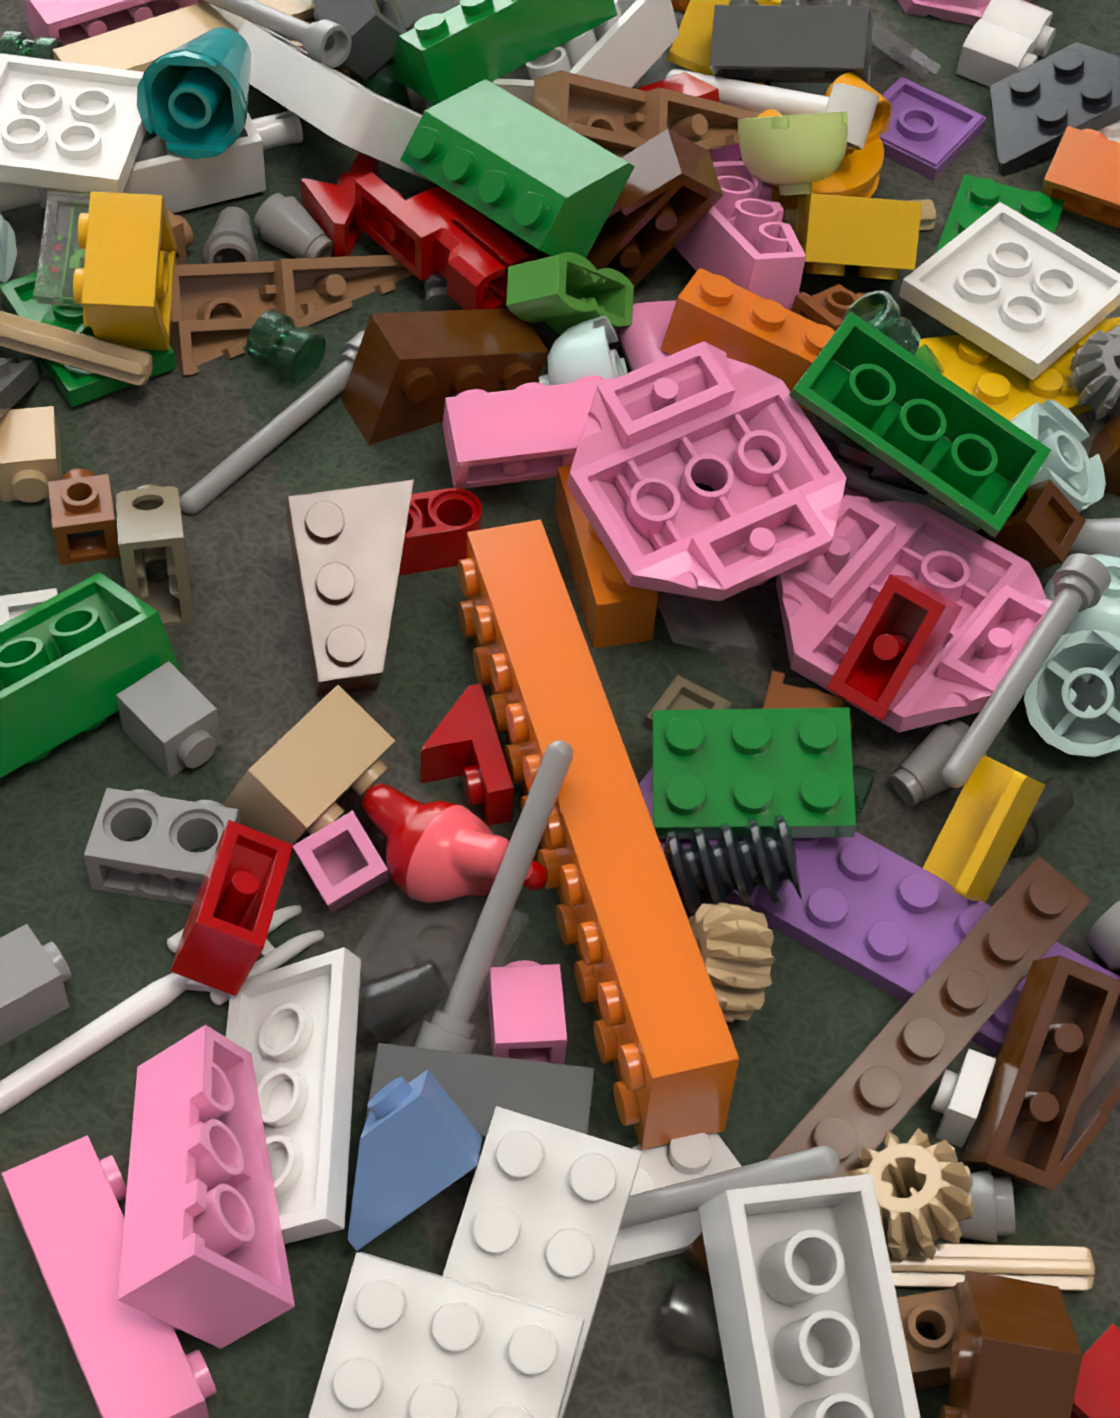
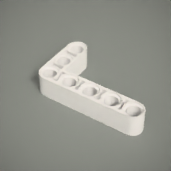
M243 20L238 33L247 41L251 50L250 85L335 140L434 183L400 161L422 114L377 95L335 68L327 67L312 60L308 56L307 51L279 34L249 20Z

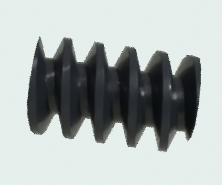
M782 815L775 816L770 837L764 836L755 819L748 820L743 841L737 840L728 823L721 824L716 845L709 843L701 827L694 828L689 849L682 847L674 831L667 832L663 853L679 896L683 899L687 909L693 916H695L699 907L705 903L706 894L710 895L715 905L719 902L730 904L733 890L738 892L746 907H755L760 886H764L774 904H780L784 900L786 885L788 882H791L802 900L793 835Z

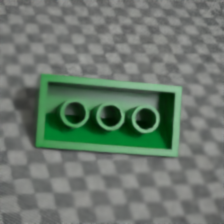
M460 0V5L442 14H430L422 17L415 23V28L398 36L392 71L396 80L436 105L484 79L492 82L618 15L614 0Z
M487 79L425 110L400 159L404 164L535 248L552 256L572 252L585 258L635 168L634 165Z
M852 312L847 315L789 394L790 397L993 537L999 533L1051 452V449Z
M99 572L0 625V778L24 764L34 763L45 758L54 747L80 732L90 731L101 726L108 716L119 711L116 697L118 693L168 661L181 673L157 610Z

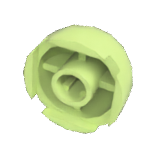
M847 112L738 119V136L742 160L749 173L760 182L779 185V195L812 193L811 182L829 178L841 164L847 146Z

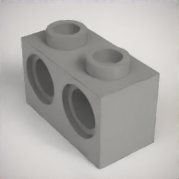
M106 788L84 852L91 889L193 905L228 820L240 824L239 809L225 807L211 800L192 802L161 797L152 791L144 789L124 791ZM133 837H143L142 839L137 841H126L127 839ZM196 848H210L204 852H190Z

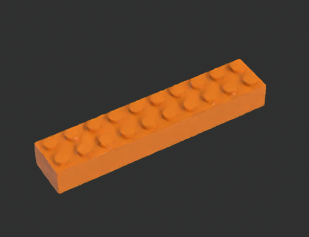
M535 520L467 532V559L458 560L460 585L463 595L467 597V601L458 602V617L464 638L474 637L477 648H473V663L479 684H489L492 695L488 697V707L497 734L505 732L509 744L504 747L508 771L512 783L521 782L525 796L521 797V811L548 745L553 741L562 740L567 742L573 749L572 762L540 840L543 849L538 850V862L548 870V881L545 884V888L547 890L556 888L561 904L556 905V919L564 945L574 944L579 961L574 964V972L580 998L583 1003L593 1002L599 1020L594 1021L593 1028L598 1054L603 1063L613 1062L619 1082L614 1083L613 1091L620 1121L623 1126L634 1125L641 1150L670 1144L673 1139L704 1132L709 1135L725 1131L739 1056L542 521Z

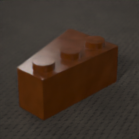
M670 129L664 130L622 157V159L634 165L635 168L586 257L597 270L610 268L622 273L631 281L634 287L723 196L709 151ZM527 242L529 250L537 256V259L552 256Z
M508 308L375 313L369 317L341 401L369 446L442 422L445 398L453 397V394H460L473 389H480L486 392L515 390L523 384L536 382L549 351L529 322L521 320Z
M1061 955L1032 961L961 1161L983 1170L991 1169L992 1174L997 1176H1010L1012 1182L1027 1188L1054 1191L1110 1120L1108 1114L1120 1100V980Z
M972 1271L965 1272L958 1330L955 1333L951 1351V1384L948 1406L943 1405L941 1407L939 1418L1071 1417L1083 1354L1059 1286Z

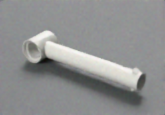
M673 69L666 76L668 78L686 72L718 88L720 103L759 113L770 109L777 110L782 115L847 112L848 137L846 148L853 150H863L879 100V96L870 91L840 83L833 84L830 97L680 69Z

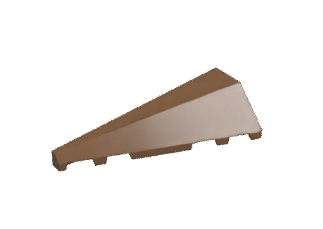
M562 70L534 79L533 107L620 158L666 129H670L706 150L738 144V119L755 118L761 114L664 88L642 91Z
M392 255L294 258L262 262L175 265L169 345L175 353V361L181 376L193 375L199 372L198 365L225 355L228 359L245 353L243 346L269 335H273L275 338L283 337L353 307L351 301L374 291L381 295L396 289L395 282L414 274Z

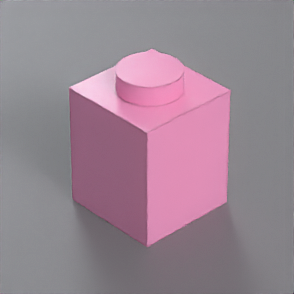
M353 811L293 845L300 862L331 914L390 880L387 867Z
M522 960L512 962L505 967H490L488 1010L492 1056L564 1064L567 1031L560 964L540 965L534 961Z

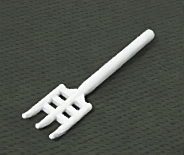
M293 905L274 911L268 933L289 919L301 914V906ZM184 929L167 940V946L173 953L177 951ZM316 930L301 934L286 941L276 949L266 939L264 948L259 955L260 959L255 962L247 978L275 970L307 947L324 938L323 931ZM175 973L152 982L0 1081V1115L168 1006L185 990L210 992L212 1002L218 1006L227 1002L230 999V994Z

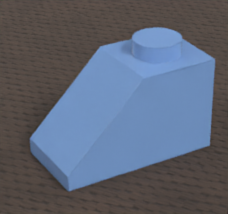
M428 1069L409 1083L403 1077L396 1078L378 1091L367 1104L370 1111L360 1138L347 1239L356 1251L477 1166L483 1137Z

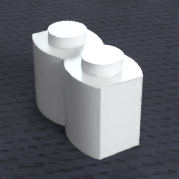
M991 0L982 18L976 22L964 42L956 74L990 87V85L1038 61V56L1036 55L1045 57L1053 41L1056 29L1049 26L1053 12L1023 0Z

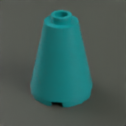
M225 27L213 28L163 54L147 67L137 87L136 105L144 127L150 134L154 131L161 139L168 143L165 148L176 155L192 159L212 158L225 152L240 137L247 118L251 50L247 41L232 29Z

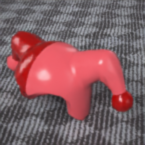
M377 783L366 789L362 805L366 815L386 839L387 868L397 888L409 898L427 903L448 901L466 895L482 897L490 893L509 845V841L505 837L494 835L481 819L462 805L446 801L421 803L409 798L395 787L383 783ZM532 861L523 886L529 891L543 888L548 881V870L538 861Z

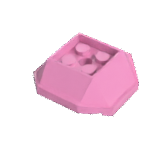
M703 341L596 387L571 466L567 486L628 586L722 601L828 551L834 538L836 521L847 477L796 400L789 396L791 392L783 380L755 366L726 358V352ZM695 483L708 485L715 491H704L698 488Z
M844 495L836 521L834 538L828 551L777 576L776 588L791 669L834 695L842 697L828 689V684L889 575L909 576L962 606L963 608L932 663L885 720H880L847 699L845 701L898 733L915 728H928L943 721L981 712L1052 604L1051 599H1046L1041 582L1032 566L1023 558L925 504L902 501L870 503L868 497Z

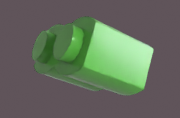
M565 252L508 267L506 306L521 320L530 323L545 321L551 329L560 335L568 328L581 322L605 315L609 318L614 329L632 324L634 285L625 275L614 269L603 268L597 270L585 257L572 252Z

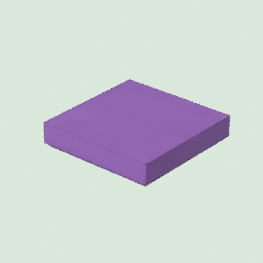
M900 77L882 95L892 104L888 131L880 135L884 147V156L934 181L984 130L987 118L904 77Z

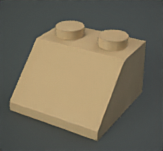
M337 685L245 773L222 805L239 809L241 825L293 845L306 831L312 835L336 821L344 812L336 802L350 788L361 796L387 770L388 767L379 759L395 740L355 700Z

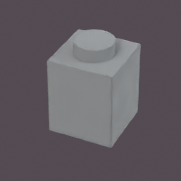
M169 661L116 695L123 731L168 778H171L186 767L196 768L204 764L213 755L216 747L221 744L217 708Z
M28 924L0 938V1046L70 1007L63 982L72 978V975L63 955L52 941L42 946Z

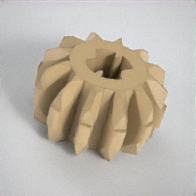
M721 902L717 903V905L702 904L696 911L695 916H691L688 921L725 1021L730 1023L734 1020L748 1021L755 1010H760L765 1002V988L772 984L770 971L771 965L776 960L771 955V946L774 940L773 932L768 929L765 915L751 911L749 907Z
M918 1128L908 1143L900 1144L897 1136L887 1130L884 1142L886 1149L878 1152L861 1146L859 1157L863 1168L847 1171V1177L866 1174L873 1175L886 1244H888L894 1258H897L902 1263L912 1246H919L923 1255L933 1261L936 1253L934 1241L942 1238L959 1244L962 1233L957 1221L973 1219L975 1206L972 1196L968 1193L972 1190L971 1187L974 1183L969 1168L964 1166L963 1162H957L955 1149L948 1144L946 1139L931 1146L927 1134Z

